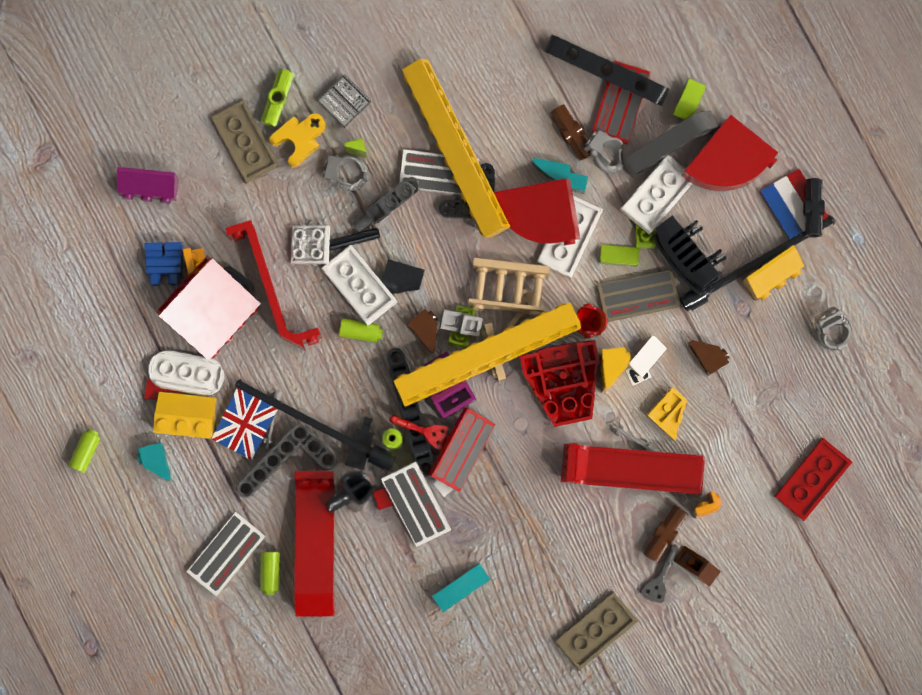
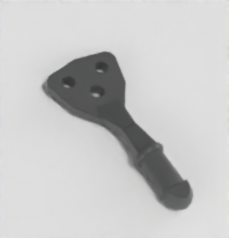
M675 544L670 546L662 570L657 578L648 582L641 591V594L651 601L664 602L666 593L665 575L673 564L674 557L678 552V546Z

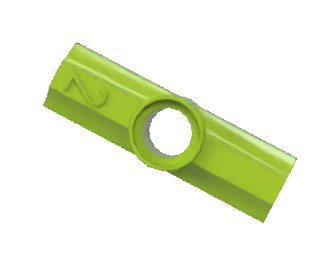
M279 68L272 90L269 92L261 123L276 128L282 109L286 104L287 95L295 73ZM275 94L283 96L280 102L272 100Z

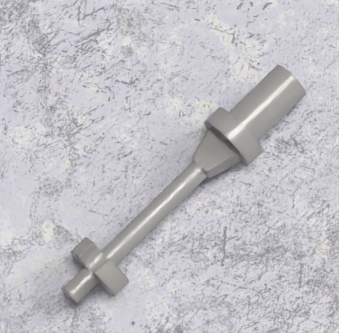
M274 392L273 398L280 401L281 393ZM275 417L269 427L267 439H263L262 442L266 444L265 449L269 450L270 444L274 445L271 436Z
M613 425L612 429L616 430V436H619L621 433L639 444L645 451L662 452L655 448L651 442H642L623 431L624 426L620 425L618 428Z

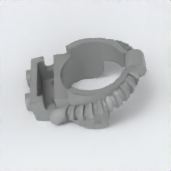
M601 130L594 131L590 136L592 138L586 141L584 150L586 152L591 151L590 156L594 158L593 163L602 172L608 174L619 173L623 168V153L620 149L623 142L618 138L610 137ZM603 146L608 147L614 152L616 157L615 166H609L610 160L603 154Z
M336 154L326 158L325 165L327 167L326 170H323L322 176H324L325 180H329L330 183H335L337 186H340L339 188H343V190L355 191L363 187L362 185H365V182H369L370 173L367 172V165L359 157L349 154L342 157ZM344 163H357L363 172L362 179L354 184L341 181L338 176V170Z
M835 306L818 314L815 317L814 325L819 343L824 348L830 350L837 349L840 351L846 348L845 344L848 343L852 334L849 320ZM842 324L844 332L840 337L842 341L837 344L827 341V330L832 325Z

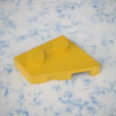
M671 387L646 416L672 440H675L687 399L674 387Z

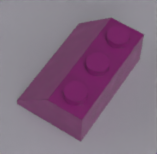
M117 167V193L122 196V199L133 200V197H139L142 201L152 202V199H159L161 203L167 204L177 200L179 178L176 173Z

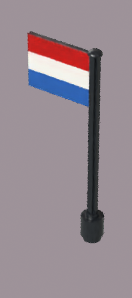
M800 169L760 191L789 240L723 277L709 291L698 295L691 289L684 293L683 297L680 298V302L687 312L689 310L693 311L707 303V298L713 292L773 259L791 246H795L809 238L805 236V216L803 215L806 178ZM824 211L822 230L830 225H835L834 217L828 215L826 211Z

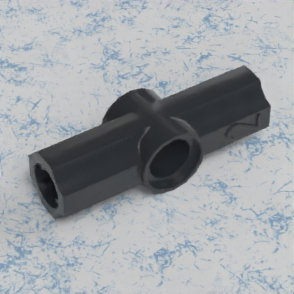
M819 178L806 179L803 204L805 236L809 238L822 237V221L825 211L823 180Z

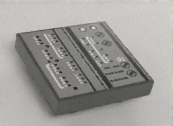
M344 74L318 102L345 128L371 103V100Z

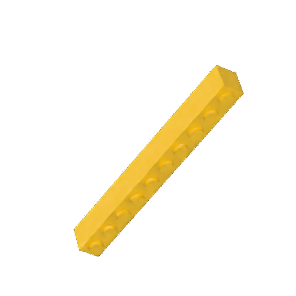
M418 59L402 69L404 80L413 91L412 96L421 108V115L429 124L428 129L437 140L436 145L445 157V164L453 173L454 182L462 191L461 196L470 208V215L478 224L479 233L484 238H492L510 228V225L429 60Z
M562 303L554 310L544 311L536 318L526 319L520 325L508 327L500 334L490 335L482 342L472 343L464 350H456L446 358H438L428 366H420L412 373L402 374L394 380V384L406 407L581 329L580 321L571 303Z

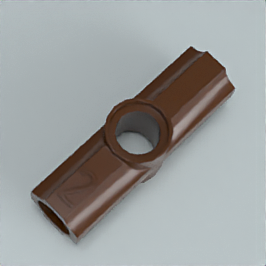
M564 104L558 106L550 114L558 125L565 142L571 146L579 161H582L591 154V151L586 152L584 150L587 141L584 137V131L579 123L574 121Z
M674 505L665 520L660 523L654 532V537L643 554L657 563L667 546H670L677 536L678 529L683 524L688 513Z

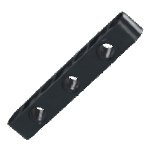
M553 34L544 52L660 106L663 105L670 90L657 82ZM575 49L577 51L576 58L569 59L568 52ZM605 65L611 66V73L609 75H603L602 68ZM639 81L646 83V88L643 91H637L636 84Z
M393 348L388 352L387 359L402 419L409 420L417 426L425 427L418 401L405 407L396 389L394 380L402 374H409L410 370L403 351L399 348ZM398 352L401 354L402 357L399 362L391 360L390 357L393 353ZM405 429L413 460L417 462L419 468L422 464L428 463L432 469L434 465L430 445L422 434L413 436L410 433L411 429ZM422 473L424 477H430L429 473Z

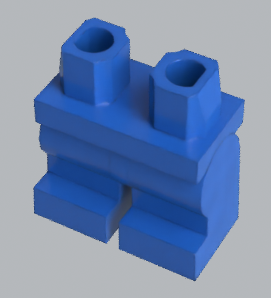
M162 242L145 243L146 274L149 276L151 286H161V276H168V285H179L180 276H183L184 245L182 242H165V255Z

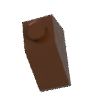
M424 309L407 325L429 352L433 354L435 353L436 320L438 318L431 310L427 312Z
M694 340L688 343V346L708 376L729 363L728 359L730 357L724 348L721 349L719 346Z
M686 546L682 548L674 559L675 563L709 587L721 572L710 561Z

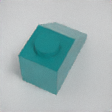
M160 442L138 448L139 453L136 455L139 465L142 464L144 468L161 478L172 481L163 443Z

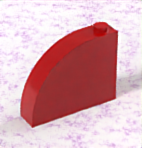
M730 115L687 167L682 177L690 183L707 190H735L753 182L767 167L771 169L777 161L775 157L779 152Z
M560 179L494 192L510 225V229L521 237L537 243H564V246L576 244L575 240L581 239L570 179Z

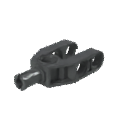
M415 177L405 179L382 198L368 206L364 211L365 214L353 222L356 230L361 232L371 223L375 225L390 215L393 210L420 190L419 180ZM408 181H413V182L416 184V189H415V190H414V186H413L411 183H409Z

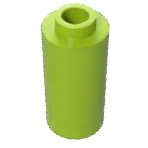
M342 318L339 337L372 343L382 340L383 329L380 328V324L371 323L367 326L363 321Z
M89 428L87 432L83 430L67 466L83 473L86 472L101 439L98 437V432Z
M396 429L386 430L383 434V443L386 448L397 450L401 447L403 442L401 433ZM395 435L396 440L394 442H390L388 439L389 436Z
M261 552L260 591H263V595H275V591H279L280 552Z

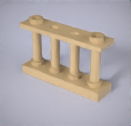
M474 258L473 270H476L478 273L475 299L469 298L468 307H472L473 310L482 311L484 308L527 313L531 317H538L540 313L545 311L546 307H540L542 281L545 278H549L550 266ZM488 272H495L497 275L494 301L483 300L485 274ZM507 274H512L516 277L513 303L502 302L504 276ZM526 276L535 279L532 306L521 304L523 279Z

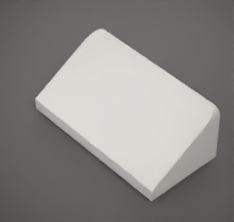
M653 335L628 366L639 376L643 377L667 348Z

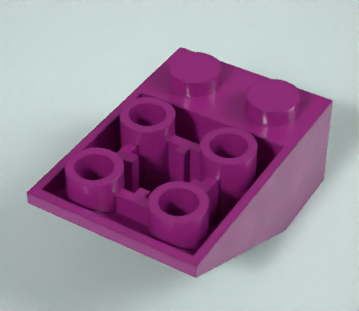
M446 351L445 353H443V354H441L440 356L434 358L433 360L429 361L428 363L424 364L423 366H428V365L432 364V362H433L434 360H436V359H438V358H442V359H443V358H446V357H448V356H450V355H449V353ZM466 380L429 396L443 420L476 401V397Z

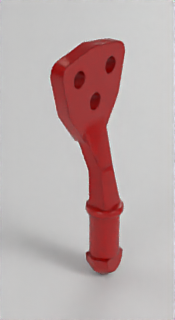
M392 415L389 418L392 424L421 433L427 442L436 449H441L446 441L447 426L433 425L421 427L396 415Z

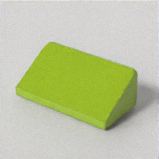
M362 138L344 143L346 153L367 158Z
M601 245L600 264L638 267L639 248Z

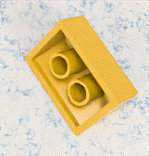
M793 245L752 273L742 283L755 301L759 298L763 301L771 295L769 291L773 288L778 290L787 284L785 282L786 279L789 277L794 279L802 273L801 269L804 267V264Z
M625 347L601 350L599 363L602 393L608 391L629 365L630 353L626 352Z
M159 392L153 433L211 439L214 433L217 397Z

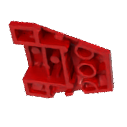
M595 340L576 341L552 346L520 356L524 377L528 380L554 427L592 419L599 365V355Z

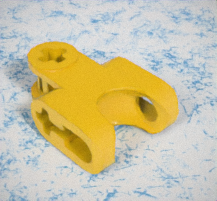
M316 113L309 115L301 123L296 117H293L270 136L269 142L273 146H279L285 141L293 142L295 144V151L288 158V165L291 168H296L320 147L315 139L325 131L326 123L323 117ZM313 121L319 122L318 128H316L315 126L313 127Z

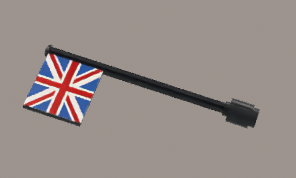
M242 379L236 381V391L212 437V440L253 460L279 409L360 451L368 458L367 462L382 470L386 469L389 471L396 458L391 452L378 445H375L374 448H369L242 382Z

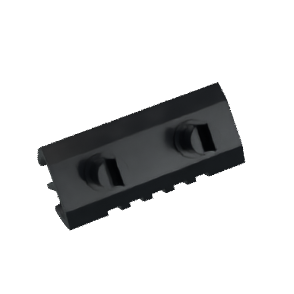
M672 215L656 228V234L652 238L674 271L695 293L701 295L718 283L721 274L714 266L726 260V255L719 256L722 252L719 249L709 257H706L691 238L703 230L702 225L696 227L698 220L683 228Z
M353 471L342 475L338 482V494L328 499V503H325L328 511L332 514L346 505L348 509L357 513L366 504L375 488V485H371L369 482L368 474L365 471Z

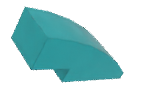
M533 157L532 165L551 181L570 179L572 191L585 193L588 176L570 173L571 165Z
M478 564L432 597L442 612H445L491 579L483 567Z

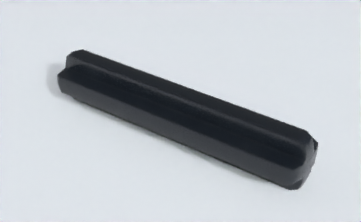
M374 228L331 239L329 251L380 238L379 229Z

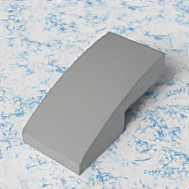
M443 309L439 328L479 337L483 318Z

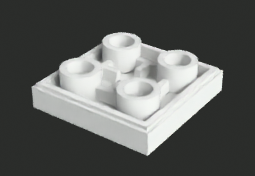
M292 226L290 264H329L330 226Z

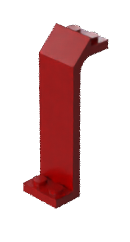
M249 220L225 228L229 239L235 242L246 239L245 236L248 235L281 338L306 351L304 344L307 343L308 346L319 343V339H322L318 327L298 334L287 330L252 221Z
M564 443L560 482L688 493L702 496L705 457L703 455Z
M295 471V617H334L335 511L331 514L325 506V503H328L327 500L335 496L334 471Z

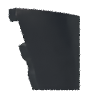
M388 259L382 283L391 294L420 290L425 270Z

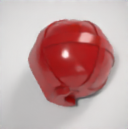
M583 304L576 315L580 321L581 329L577 331L584 336V339L599 336L604 332L608 319L602 309L593 307L592 304Z

